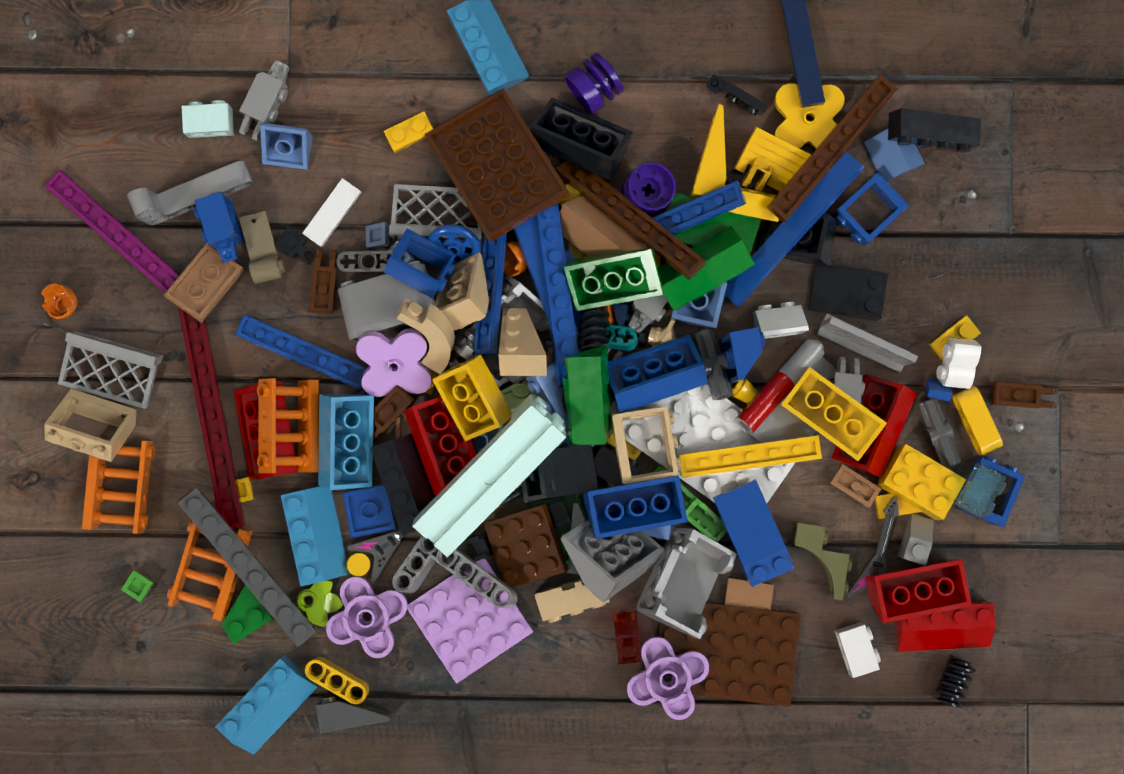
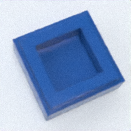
M927 379L925 387L928 397L950 401L952 397L951 387L943 386L938 380Z

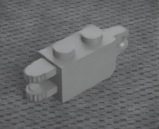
M276 60L267 73L261 72L256 75L239 110L244 116L239 133L245 135L252 122L255 121L257 125L253 131L252 139L258 141L261 137L260 124L275 122L278 116L277 109L288 95V86L285 84L290 69L288 65Z
M665 295L634 300L631 305L634 314L627 327L634 329L636 334L639 335L654 320L659 322L666 312L663 308L668 301Z
M839 357L836 372L829 375L828 380L861 404V395L864 394L865 383L862 382V375H859V359H852L849 374L845 373L846 358Z

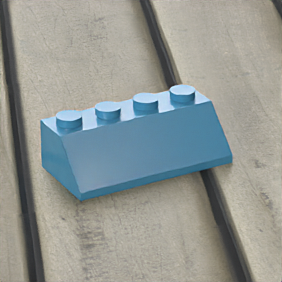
M466 0L447 10L448 18L488 96L501 89L505 91L530 78L490 0Z
M320 394L318 486L328 490L372 487L373 455L370 448L373 447V395Z
M315 487L281 495L300 586L350 574L346 567L347 557L332 490Z
M284 655L215 728L232 744L254 755L315 691L318 685L310 680L287 655Z

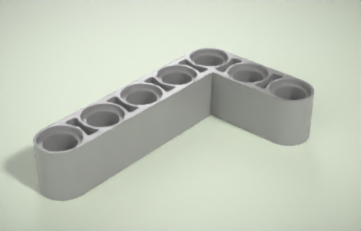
M238 161L159 194L152 192L148 188H139L129 192L127 197L137 219L148 225H156L196 208L194 200L218 192H222L227 196L253 184L245 162Z
M423 535L392 579L395 590L403 593H414L437 562L495 606L509 609L517 602V594L511 587L458 548L453 551V561L448 563L446 556L436 547L430 550L429 542L431 540L429 538L426 539ZM422 558L423 564L417 569L416 561ZM467 565H471L472 572L466 577L464 569ZM408 577L409 585L404 588L403 580ZM488 578L490 580V586L488 589L484 590L482 587V582L484 579ZM506 591L508 593V600L503 604L500 596Z

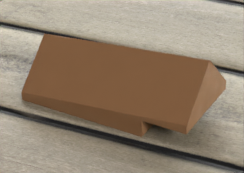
M580 196L563 203L560 211L562 235L584 255L592 256L649 249L586 197Z

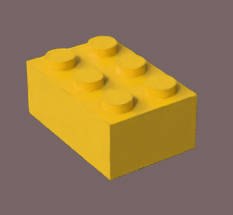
M481 354L447 369L432 379L465 441L499 428L511 419L512 412Z
M903 444L897 447L886 467L883 477L879 479L876 485L920 510L930 518L944 520L966 479L911 446Z

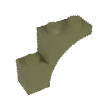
M794 521L791 544L808 550L818 558L825 568L829 579V597L843 601V596L847 595L849 586L848 582H846L847 572L850 573L852 567V559H849L850 554L822 549L828 540V532L825 531L826 527Z

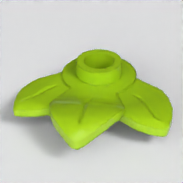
M328 580L314 583L311 588L302 590L297 596V605L307 613L308 620L321 627L327 626L328 613L335 612L343 606L341 599L330 592L332 582ZM306 596L312 597L313 602L311 604L305 602Z

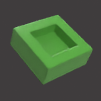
M133 570L121 590L137 601L143 602L155 581L138 570Z

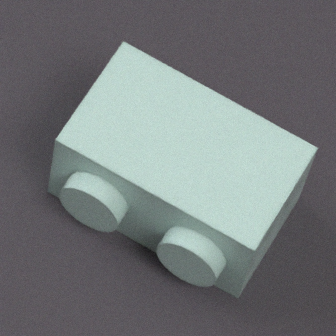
M216 100L212 101V104L204 105L202 102H190L188 106H182L183 133L188 138L234 135L233 108L225 101Z

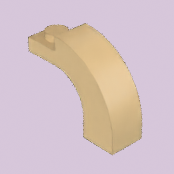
M405 298L401 303L396 319L420 331L427 338L429 344L420 364L441 374L448 365L455 341L452 324L447 316L430 303L427 309Z

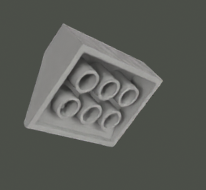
M588 520L561 538L585 587L603 603L653 568L664 551V548L654 539L641 531L595 539Z

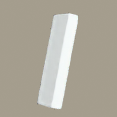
M342 178L302 234L320 247H323L362 192Z

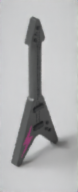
M895 496L891 498L883 510L886 515L876 553L848 590L846 595L848 598L867 588L865 576L887 572L884 556L894 518L899 515L898 500Z
M399 529L395 532L348 545L347 549L350 551L368 552L374 555L371 581L375 582L401 539L406 535L402 536Z

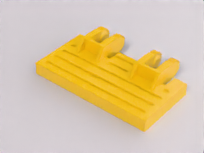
M755 126L734 168L744 173L748 164L751 165L743 179L742 186L747 187L751 183L756 170L759 169L763 173L755 185V191L761 192L765 184L780 191L811 154Z

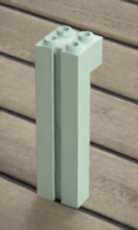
M530 394L511 413V420L414 518L412 527L426 539L429 538L434 543V546L446 557L566 438V427L563 424L565 421L556 412L553 414L549 413L546 409L548 405L539 396L535 398Z

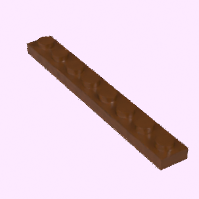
M880 74L768 204L767 208L783 223L787 221L898 89Z
M564 161L556 168L557 174L645 246L652 248L655 254L688 280L705 266V260L597 174L567 161Z

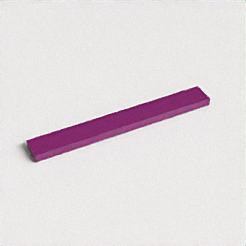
M59 169L45 184V187L164 293L180 276L62 170Z

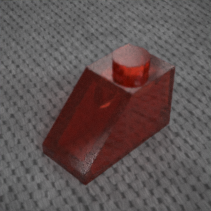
M636 611L613 614L618 665L641 662Z

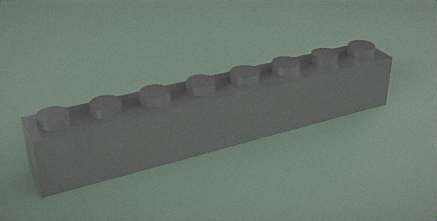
M197 485L178 499V505L297 647L316 633L313 624Z

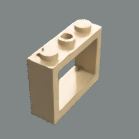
M70 389L44 424L45 441L112 462L136 426V409ZM76 413L119 428L111 440L107 441L64 427L70 416Z
M665 406L611 415L621 485L679 476L678 471H681L682 468L680 457L675 455L674 448L678 447L676 434H672L671 425L674 424L672 410L668 411V407ZM659 415L668 470L631 476L622 421Z

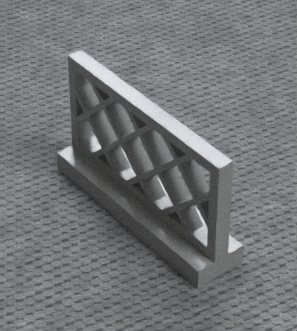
M394 184L391 225L389 227L391 241H400L407 228L428 239L433 230L444 226L440 220L449 213L457 220L453 225H461L471 230L478 237L481 246L483 237L479 224L478 228H470L463 223L472 213L464 199L459 195L460 193L457 188ZM399 191H408L413 198L403 204L398 199ZM424 193H432L436 199L426 206L420 197ZM447 194H454L459 200L449 207L442 199ZM417 200L424 209L414 216L407 208ZM440 202L447 210L436 217L430 209ZM463 203L469 212L459 218L452 210ZM404 210L412 218L406 224L396 223L397 216ZM428 212L434 221L429 225H422L417 219ZM443 235L438 239L444 242L447 237ZM461 235L456 236L457 238H461L463 241L466 239Z
M825 314L816 333L821 338L897 373H901L904 365L913 364L918 356L829 314Z
M77 330L67 332L65 338L67 346L59 376V385L143 409L148 408L158 364H161L163 355ZM73 347L80 348L85 358L76 362L72 356ZM96 354L103 355L107 361V364L99 369L92 359ZM88 360L94 371L84 376L78 365ZM119 360L125 361L130 369L121 375L113 364ZM110 366L116 378L106 382L100 371ZM141 366L151 368L149 377L142 381L136 369ZM72 368L75 369L80 377V380L76 382L66 380L67 373ZM132 373L138 384L128 389L122 377ZM94 374L97 375L102 384L97 389L91 388L87 381V378ZM117 380L124 390L119 395L113 394L108 386ZM140 386L144 393L143 402L135 400L130 391Z

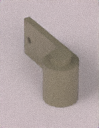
M266 211L239 217L251 261L249 262V269L254 284L282 278V273L286 272L283 259L278 257Z

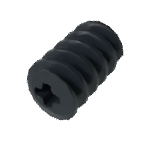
M597 308L582 310L580 317L579 353L609 343V339L605 337L609 335V330L606 329L610 325L609 321L606 320L610 317L609 312Z
M949 654V657L954 662L945 664L950 669V672L942 671L947 680L938 681L943 686V689H935L940 697L933 698L952 707L961 708L962 704L957 699H965L966 696L961 690L969 689L964 681H972V678L967 673H975L976 670L971 666L972 663Z

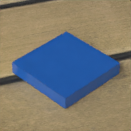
M384 485L342 493L351 538L397 529L395 515Z

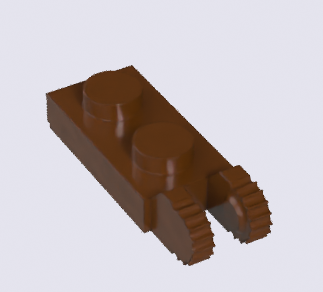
M317 249L315 266H313L309 312L334 314L337 250H331L329 267H322L323 249Z
M995 381L993 382L991 405L1055 409L1057 408V403L1051 401L1041 402V393L1055 395L1058 394V389L1045 388L1042 385Z
M398 385L374 408L373 424L377 429L373 432V442L382 433L386 432L415 401L406 390Z

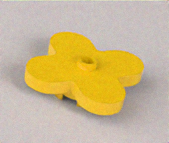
M783 85L777 91L774 103L776 109L785 118V121L778 126L774 136L798 148H802L805 144L809 143L816 149L837 125L833 121V117L840 112L844 105L843 92L834 85L822 86L825 98L824 105L801 108L797 85ZM806 116H810L813 121H807Z

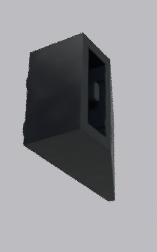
M592 445L554 449L521 483L524 502H538L599 490Z

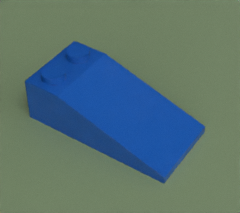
M756 479L713 497L731 544L737 554L744 576L751 587L795 569Z

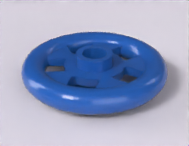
M440 226L428 236V240L456 254L455 257H461V260H453L452 264L478 252L481 253V243L478 237L471 230L463 226ZM443 235L447 237V239L444 242L440 241L438 238H440ZM461 235L466 239L463 241L461 238H457L456 236ZM465 247L472 248L471 254L465 253Z

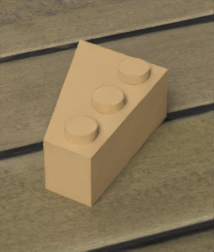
M503 308L499 346L500 376H547L546 353L526 308Z
M581 577L534 593L542 620H548L549 623L561 620L563 615L570 614L574 616L584 612V609L591 607L593 609L599 608L610 602L608 599L603 603L585 587Z

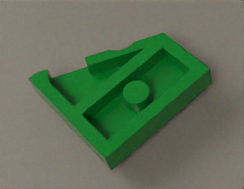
M245 585L221 625L232 643L235 644L274 618Z

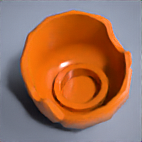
M518 241L506 243L504 273L512 278L524 273L528 267Z
M53 283L48 284L41 292L44 296L42 307L50 317L61 320L69 318L74 313L77 307V297L70 287Z

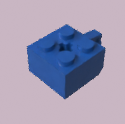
M218 192L194 200L196 204L194 213L197 220L202 222L203 229L201 230V235L204 242L217 249L224 263L237 260L236 245L241 244L244 236L232 199L224 193Z

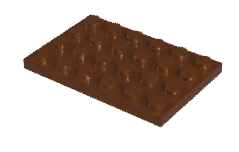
M504 89L425 134L489 242L494 241L570 196L565 184Z
M706 602L701 615L706 618L707 629L701 636V639L693 638L660 622L658 636L665 638L670 643L675 655L695 650L702 653L709 663V672L706 678L690 687L692 695L791 706L800 613ZM670 673L663 676L665 681H669L672 678Z

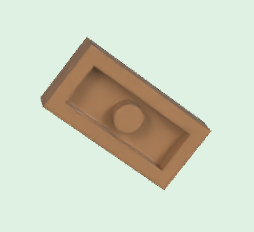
M840 464L829 484L867 508L871 507L881 491L880 487L844 464Z

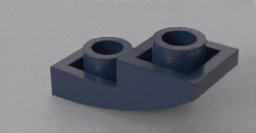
M613 304L616 325L623 327L628 325L631 312L627 311L628 305Z

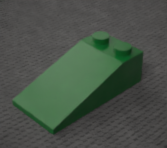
M652 248L577 258L564 266L576 311L664 294Z

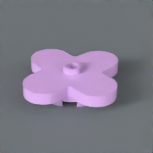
M412 328L405 329L395 338L390 339L375 331L363 333L356 345V352L359 358L370 365L363 373V389L368 394L376 397L387 395L396 385L412 394H421L427 391L431 385L432 373L428 367L420 364L421 362L419 361L426 353L427 338L420 331Z
M360 576L347 579L340 588V597L345 610L329 619L326 626L327 635L332 642L339 645L360 640L364 651L373 658L385 657L394 647V636L389 625L400 620L406 614L407 598L402 592L397 590H387L376 595L370 583ZM366 612L372 615V619L369 621L364 618Z
M660 636L650 637L641 647V656L646 669L634 674L627 683L628 696L632 702L642 706L660 701L669 717L676 720L686 719L693 713L695 708V700L690 687L706 678L709 672V663L706 657L698 651L690 650L680 655H675L670 643L665 638ZM667 673L672 675L669 681L663 679V676Z

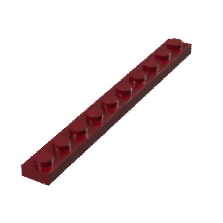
M178 307L216 508L233 529L243 527L246 524L206 318L200 323Z

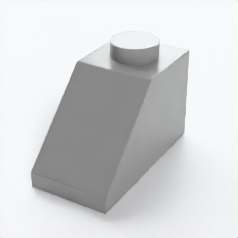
M911 513L897 557L926 566L933 544L934 520Z

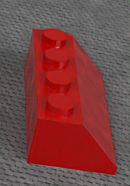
M866 374L863 380L865 391L861 395V404L887 424L859 461L837 445L831 458L865 473L882 478L917 393L902 384Z
M282 381L276 382V386H283ZM258 384L235 390L234 395L249 481L296 473L297 466H276V473H259L257 464L259 456ZM276 396V410H287L285 396ZM276 419V433H291L289 419ZM276 442V456H295L293 442Z
M442 397L417 404L404 411L435 497L476 456L471 439L464 440Z
M962 559L926 564V566L921 565L865 576L869 599L882 623L972 606Z
M987 600L971 601L972 606L895 621L897 651L990 647L996 627L994 603Z

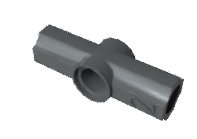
M705 329L693 335L694 343L705 365L712 399L718 401L732 396L733 391L726 373L727 360L725 355L719 351L713 330Z
M932 398L918 403L917 407L925 425L924 434L926 440L933 447L939 464L947 468L960 463L961 460L953 442L954 433L948 420H945L938 399Z

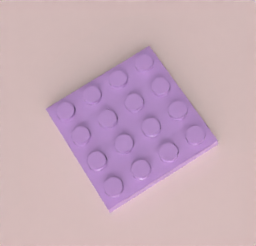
M485 558L476 561L497 577ZM467 565L464 569L466 577L472 572L471 565ZM451 575L407 605V610L456 684L533 633L532 628L516 604L509 609L497 607L455 575ZM488 578L482 582V587L486 590L490 586ZM506 591L500 596L503 604L508 600V593Z

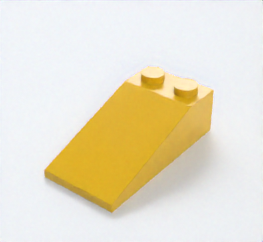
M721 104L718 105L713 116L690 197L695 199L726 186L724 109Z
M811 367L806 370L781 404L857 461L860 460L887 424Z

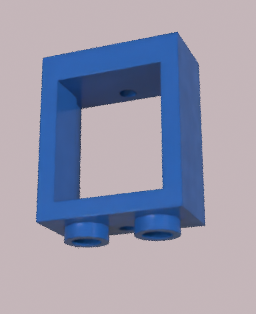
M877 172L833 214L836 216L835 220L843 228L847 227L852 233V239L856 243H862L865 246L909 205ZM871 187L893 213L868 234L846 209Z
M407 228L390 256L383 272L433 299L437 290L442 292L448 281L444 277H450L456 265L452 264L456 254ZM405 251L441 269L437 279L401 261Z
M985 455L984 458H975L955 509L993 525L1005 527L1025 476L1019 474V469L1007 464L1005 467L998 465V460ZM985 467L1013 479L998 515L970 503Z

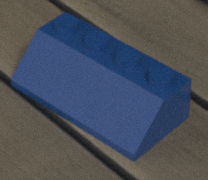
M758 327L730 332L719 339L721 352L727 360L726 373L730 384L743 380L763 352L762 347L765 346V338L763 332L759 333Z
M690 335L608 362L609 387L620 414L708 384L705 365Z
M679 476L594 490L583 494L587 518L595 539L688 522Z

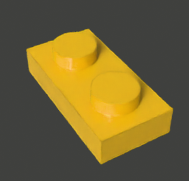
M423 111L385 130L384 133L394 153L426 138L425 134L433 130Z
M966 315L929 345L943 361L942 349L947 344L949 338L973 340L981 332Z

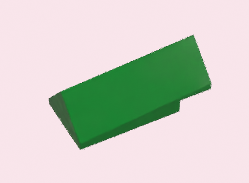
M730 226L691 248V250L705 260V266L690 280L668 263L658 267L664 295L675 312L691 301L700 299L755 266V263L742 239L733 227Z
M604 345L565 357L567 376L563 377V387L571 445L606 444L612 433L607 346Z

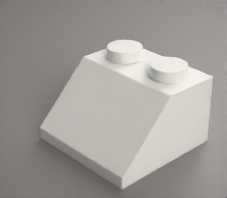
M794 302L781 303V308L773 309L772 305L758 306V311L752 313L754 328L758 327L759 333L763 332L765 339L798 335L809 330L802 306H795Z

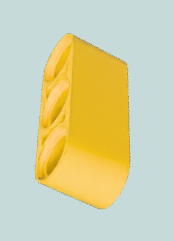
M741 188L746 204L729 211L736 214L779 221V218L767 208L776 195Z
M972 386L970 389L954 394L952 396L954 405L976 452L982 456L1002 447V439L977 387Z
M315 657L305 667V674L310 680L350 703L359 704L368 696L369 686L364 680L326 658ZM313 663H318L322 666V674L313 672ZM332 676H341L343 684L335 685L332 681ZM352 687H360L363 691V696L356 697L353 695Z

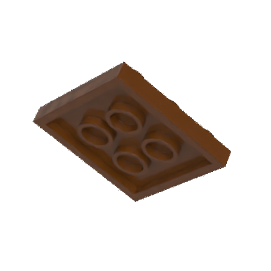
M546 504L484 523L503 582L509 587L513 588L565 573L569 570Z

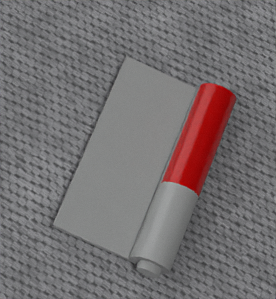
M807 339L735 418L737 423L758 443L813 436L816 432L815 429L781 404L809 367L826 379H828L829 375L836 372V369L823 357L825 354L824 346L817 339Z

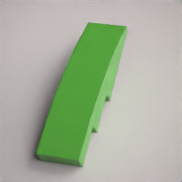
M657 464L650 473L665 471V469ZM681 484L687 520L703 535L718 542L727 532L722 519Z

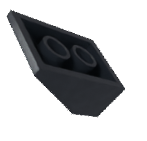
M823 214L788 252L784 259L828 266L837 225L836 220L830 214ZM762 219L755 252L783 223L780 219L778 222Z
M815 265L808 310L872 321L880 320L883 314L889 273L866 269Z

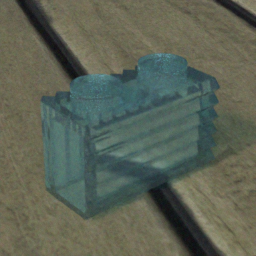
M976 463L954 504L979 518H985L986 515L989 516L995 507L993 503L995 497L1001 495L1006 487V483H1004L1006 477L982 463Z

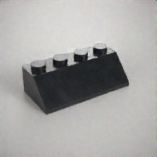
M555 98L550 99L530 125L531 133L544 152L608 180L613 177L620 167L633 136V132Z
M408 434L370 448L402 536L417 531L412 527L414 518L435 498L412 434Z

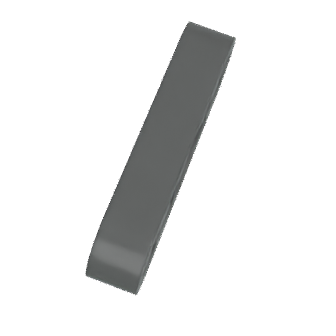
M344 251L338 255L336 263L337 267L343 272H383L386 264L381 263V259L388 260L393 251ZM369 255H372L375 260L371 268H367L364 263L365 258ZM348 258L358 260V264L345 265L344 260H348Z

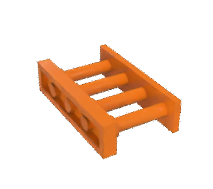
M275 378L258 379L259 456L257 464L259 473H276V466H298V472H319V380L298 381V387L276 386ZM276 396H298V410H276ZM276 419H298V433H276ZM276 442H298V456H276Z
M95 436V437H98V438H101V439H104V440H107V438H108V437ZM142 441L141 447L122 446L117 455L139 456V470L107 468L104 459L89 455L82 529H98L101 523L133 525L134 534L144 533V529L148 525L146 506L151 460L155 456L153 441ZM106 477L138 479L137 493L105 491L102 488L103 479ZM103 500L135 502L134 516L103 514L100 511L101 502Z
M190 520L187 532L190 533L174 585L170 586L167 593V599H169L167 606L173 607L178 605L179 600L211 609V612H214L212 619L223 621L228 614L239 576L219 553L196 547L199 534L203 533ZM239 529L236 533L248 546L253 530ZM193 555L224 564L227 568L225 577L219 578L189 569ZM186 578L217 586L218 590H220L218 599L212 600L182 591Z

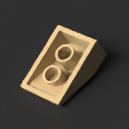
M480 252L455 263L454 265L456 266L450 277H444L448 280L442 292H437L434 306L447 316L454 331L460 330L475 321L482 320L487 314L489 296L483 258Z

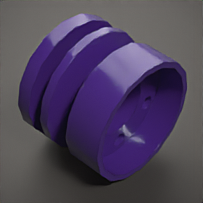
M596 52L591 55V61L588 59L583 61L586 73L579 67H575L564 75L565 82L574 97L592 115L604 107L601 95L612 101L615 97L613 92L616 95H620L624 91L613 67Z
M652 162L639 165L624 180L621 187V194L650 217L664 209L673 200L676 192V182L673 174L665 166ZM644 188L647 189L646 193L649 194L647 197L645 196V192L642 191Z

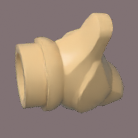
M672 318L664 329L659 326L658 328L652 327L648 344L657 346L675 340L674 324L676 319Z

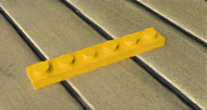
M819 435L679 454L682 478L822 459Z

